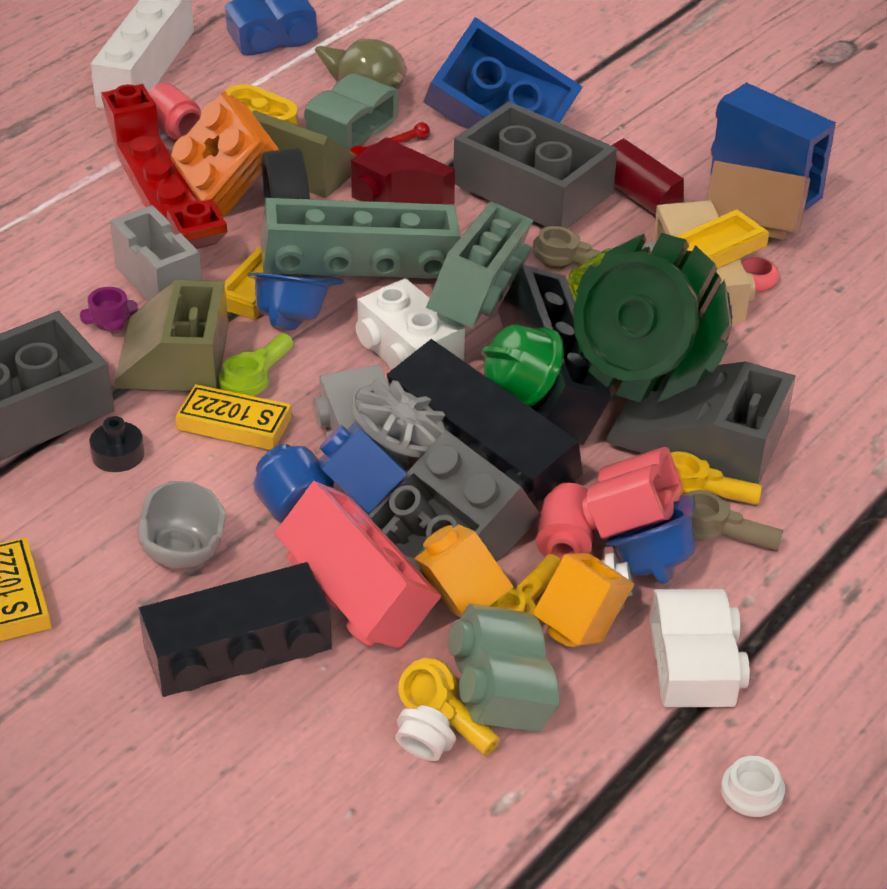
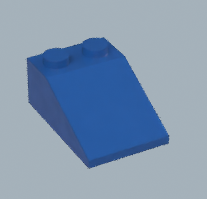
M475 17L431 81L423 103L457 125L467 129L508 101L560 123L583 86Z

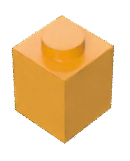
M459 524L454 528L451 525L445 526L433 533L423 544L425 550L414 558L432 586L442 595L441 598L451 613L458 617L462 616L469 603L490 606L513 588V585L477 533Z
M590 553L565 554L532 614L549 625L546 631L552 638L566 646L576 648L580 645L602 643L635 583Z

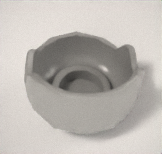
M170 481L156 487L145 498L137 531L139 543L142 545L143 551L156 563L171 569L197 568L213 557L220 545L225 521L224 506L211 490L194 482Z

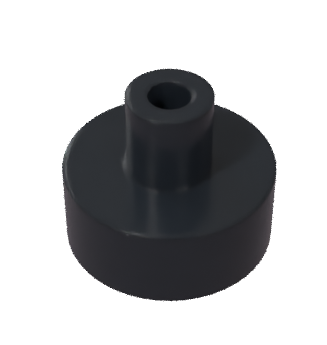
M112 416L105 419L103 425L95 429L90 436L89 443L92 461L101 470L124 472L136 467L144 458L142 432L135 425L124 422L121 417Z

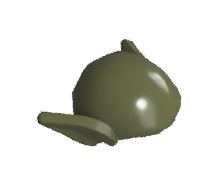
M359 39L352 43L347 50L317 46L315 48V52L337 81H340L349 74L357 73L399 90L406 76L407 67L403 57L394 46L382 40Z

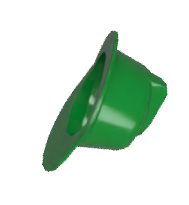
M522 325L505 327L496 335L490 346L482 348L481 354L485 357L484 375L526 405H534L544 398L552 388L561 370L564 356L563 340L557 331L550 328H532Z

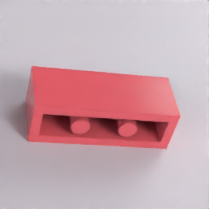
M316 481L311 483L274 533L289 550L286 557L292 565L308 562L327 603L333 608L342 611L349 620L346 624L349 632L366 645L374 646L377 642L401 649L442 596L348 494Z

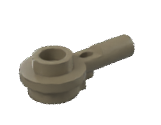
M560 226L543 228L539 232V236L534 239L532 247L534 256L544 265L552 268H560L573 262L586 266L590 264L596 266L601 263L605 252L591 249L589 243L580 241L579 235Z
M695 490L685 494L692 496L695 501L694 512L691 516L695 540H711L723 534L778 551L783 530L744 519L741 513L730 510V505L727 501L721 500L711 492Z

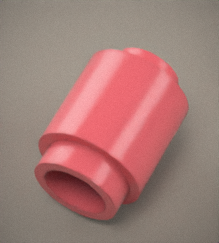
M161 83L154 86L148 92L156 104L158 128L170 138L178 140L181 136L187 135L201 117L199 105L174 85Z
M563 483L556 486L545 497L536 538L538 550L544 557L548 554H553L562 560L565 554L591 552L594 530L588 525L583 512L582 503L583 499L587 498L588 491L585 487L575 483Z

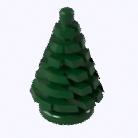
M643 233L606 251L600 264L596 266L589 265L576 290L578 295L573 308L574 332L578 341L579 356L584 354L592 363L588 371L607 388L615 385L618 379L622 380L615 395L641 402L648 398L651 391L657 392L665 387L657 401L658 403L696 386L705 379L708 372H714L728 346L727 340L732 328L733 316L725 279L722 281L720 275L716 272V264L696 245L692 251L687 250L689 244L686 239L665 233L660 234L651 251L649 246L643 248L647 240Z

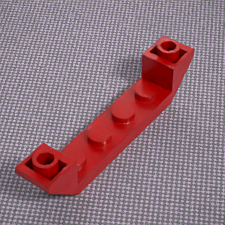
M125 84L117 87L115 90L101 92L102 102L118 158L145 208L153 205L171 223L172 232L175 235L181 233L196 249L217 244L228 232L227 223L212 199L197 201L189 185L172 162L171 155L159 136L156 104L144 84Z

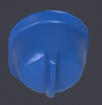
M248 274V277L253 278L255 281L257 310L269 316L273 327L285 330H294L303 321L316 319L320 313L328 287L344 283V280L341 278L320 275Z
M681 495L679 501L674 502L673 515L669 520L609 538L606 546L614 548L622 563L628 562L631 575L644 576L654 574L662 585L668 583L673 578L674 567L688 560L695 553L696 546L691 520L695 507L693 497Z

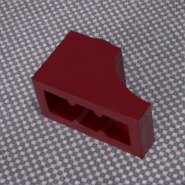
M385 137L351 159L352 198L367 202L455 205V169Z

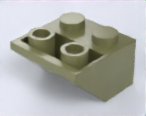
M174 280L133 314L129 319L114 379L115 389L191 392L195 384L217 388L228 333L225 281Z

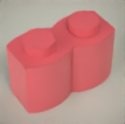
M662 447L600 469L598 480L589 486L587 498L583 499L582 506L588 525L592 530L598 529L602 539H609L669 520L672 517L674 502L679 501L683 492V483L669 448Z

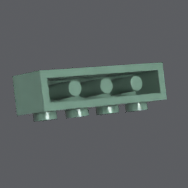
M265 198L261 233L263 273L438 278L446 255L461 238L455 205Z
M490 201L446 255L426 308L436 312L437 316L445 323L457 327L467 326L473 328L482 314L490 317L497 302L502 300L508 286L512 284L520 266L525 264L531 246L524 242L533 220Z

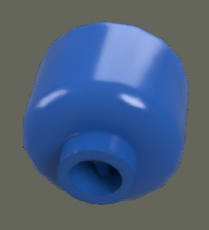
M289 444L277 446L268 451L256 466L257 474L253 482L254 491L274 519L281 524L313 481L334 489V480L321 469L319 459L305 446L291 447Z

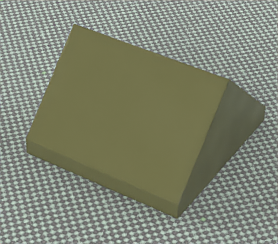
M253 110V115L279 150L300 149L305 162L310 193L327 198L351 177V159L356 157L355 154L327 136Z

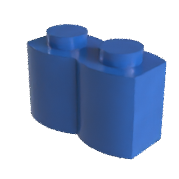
M232 0L225 5L227 31L242 54L256 55L274 50L279 45L285 47L301 46L318 37L316 11L308 0Z

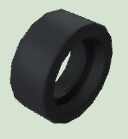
M300 149L264 152L262 155L264 200L265 198L310 199L307 172Z

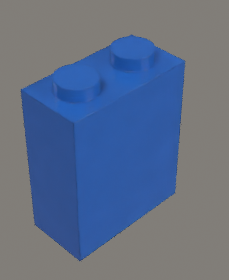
M747 82L720 99L715 113L717 127L715 139L711 146L713 158L710 175L712 174L714 161L803 176L811 179L804 211L823 198L836 122Z

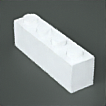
M191 0L138 1L90 64L96 108L104 109L101 92L115 90L117 87L125 84H144L148 92L156 86L194 32Z

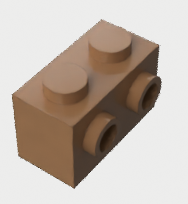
M714 161L706 200L712 201L719 217L737 209L769 232V237L786 240L787 231L800 232L811 179L798 175Z

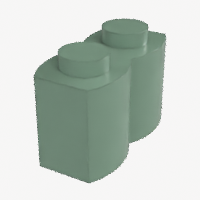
M357 73L349 74L338 81L332 91H323L308 102L304 112L306 129L329 137L349 151L352 147L363 146L373 133H381L392 125L398 117L399 90Z
M469 603L460 619L456 620L450 628L448 650L454 656L457 668L462 674L459 693L461 700L466 703L471 719L476 724L541 732L559 706V687L555 671L550 662L545 659V639L540 622L532 613Z

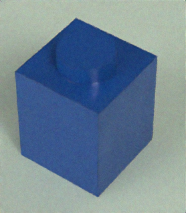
M357 421L348 429L343 425L337 427L319 448L324 453L319 458L321 469L368 513L407 475L403 465L380 443L371 438Z

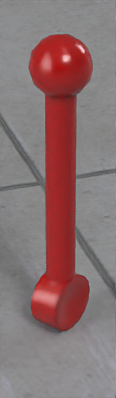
M419 122L414 126V129L389 139L398 143L415 137L425 139L429 136L430 128L427 123ZM374 144L367 147L355 146L350 149V152L357 156Z

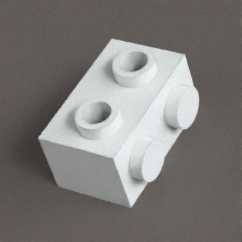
M406 278L357 299V336L362 345L373 350L388 364L391 370L430 339H433L464 361L465 327L447 324L437 316L436 312L427 309L429 297Z

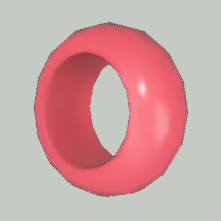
M750 257L741 261L746 273L763 274H752L755 291L761 292L775 286L779 278V272L773 262L762 257Z

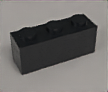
M308 562L138 607L144 649L162 697L183 691H192L204 685L243 674H251L260 669L299 658H307L316 653L332 649L330 608Z

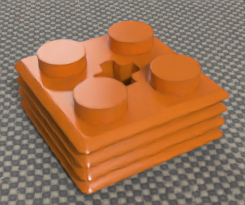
M224 91L215 101L209 102L203 108L199 121L187 135L181 136L176 141L171 154V160L198 200L212 199L222 217H224L261 175L263 153L279 151V149L247 105Z

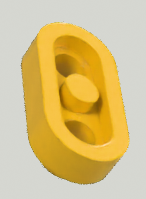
M238 84L224 90L228 95L239 99L241 103L244 102L251 112L255 110L298 126L297 105L291 100L250 84Z

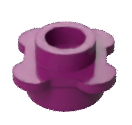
M98 288L89 294L87 299L88 308L80 312V320L84 324L94 323L102 330L118 331L124 327L125 320L138 311V305L134 300H127L126 293L120 288Z

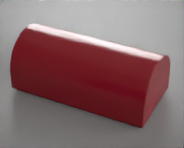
M624 138L611 145L617 148L615 188L655 216L657 205L684 203L683 177Z

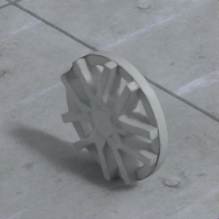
M374 379L371 385L359 389L352 401V412L360 427L381 445L406 456L421 458L446 430L442 422L445 416L443 411H433L428 406L431 402L430 398L427 396L417 398L405 392L398 381H392L391 385L387 386L379 379ZM374 423L380 425L382 430L377 428ZM387 433L393 437L398 438L399 440L390 437L389 435H387Z

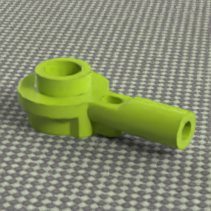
M280 333L264 348H258L254 352L243 351L226 359L223 363V369L219 373L220 388L254 397L264 391L269 385V372L267 370L292 350L294 346L292 338L285 333Z

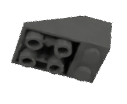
M746 361L718 365L713 373L708 372L705 379L696 386L658 403L657 401L665 387L657 392L651 391L648 398L641 402L628 399L607 436V443L641 453L650 452L662 447H668L670 452H687L701 460H706L710 468L721 471L725 477L759 484L787 424L796 375Z
M445 430L412 466L407 475L384 497L368 516L428 580L414 558L425 550L423 544L426 539L439 529L449 525L454 528L459 524L475 531L497 562L514 547L540 518L541 514L521 486Z

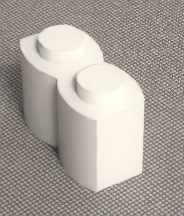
M655 589L650 612V628L654 655L657 660L658 684L663 706L735 707L739 689L748 687L750 674L748 655L746 652H738L736 644L740 637V614L738 608L729 606L724 589Z

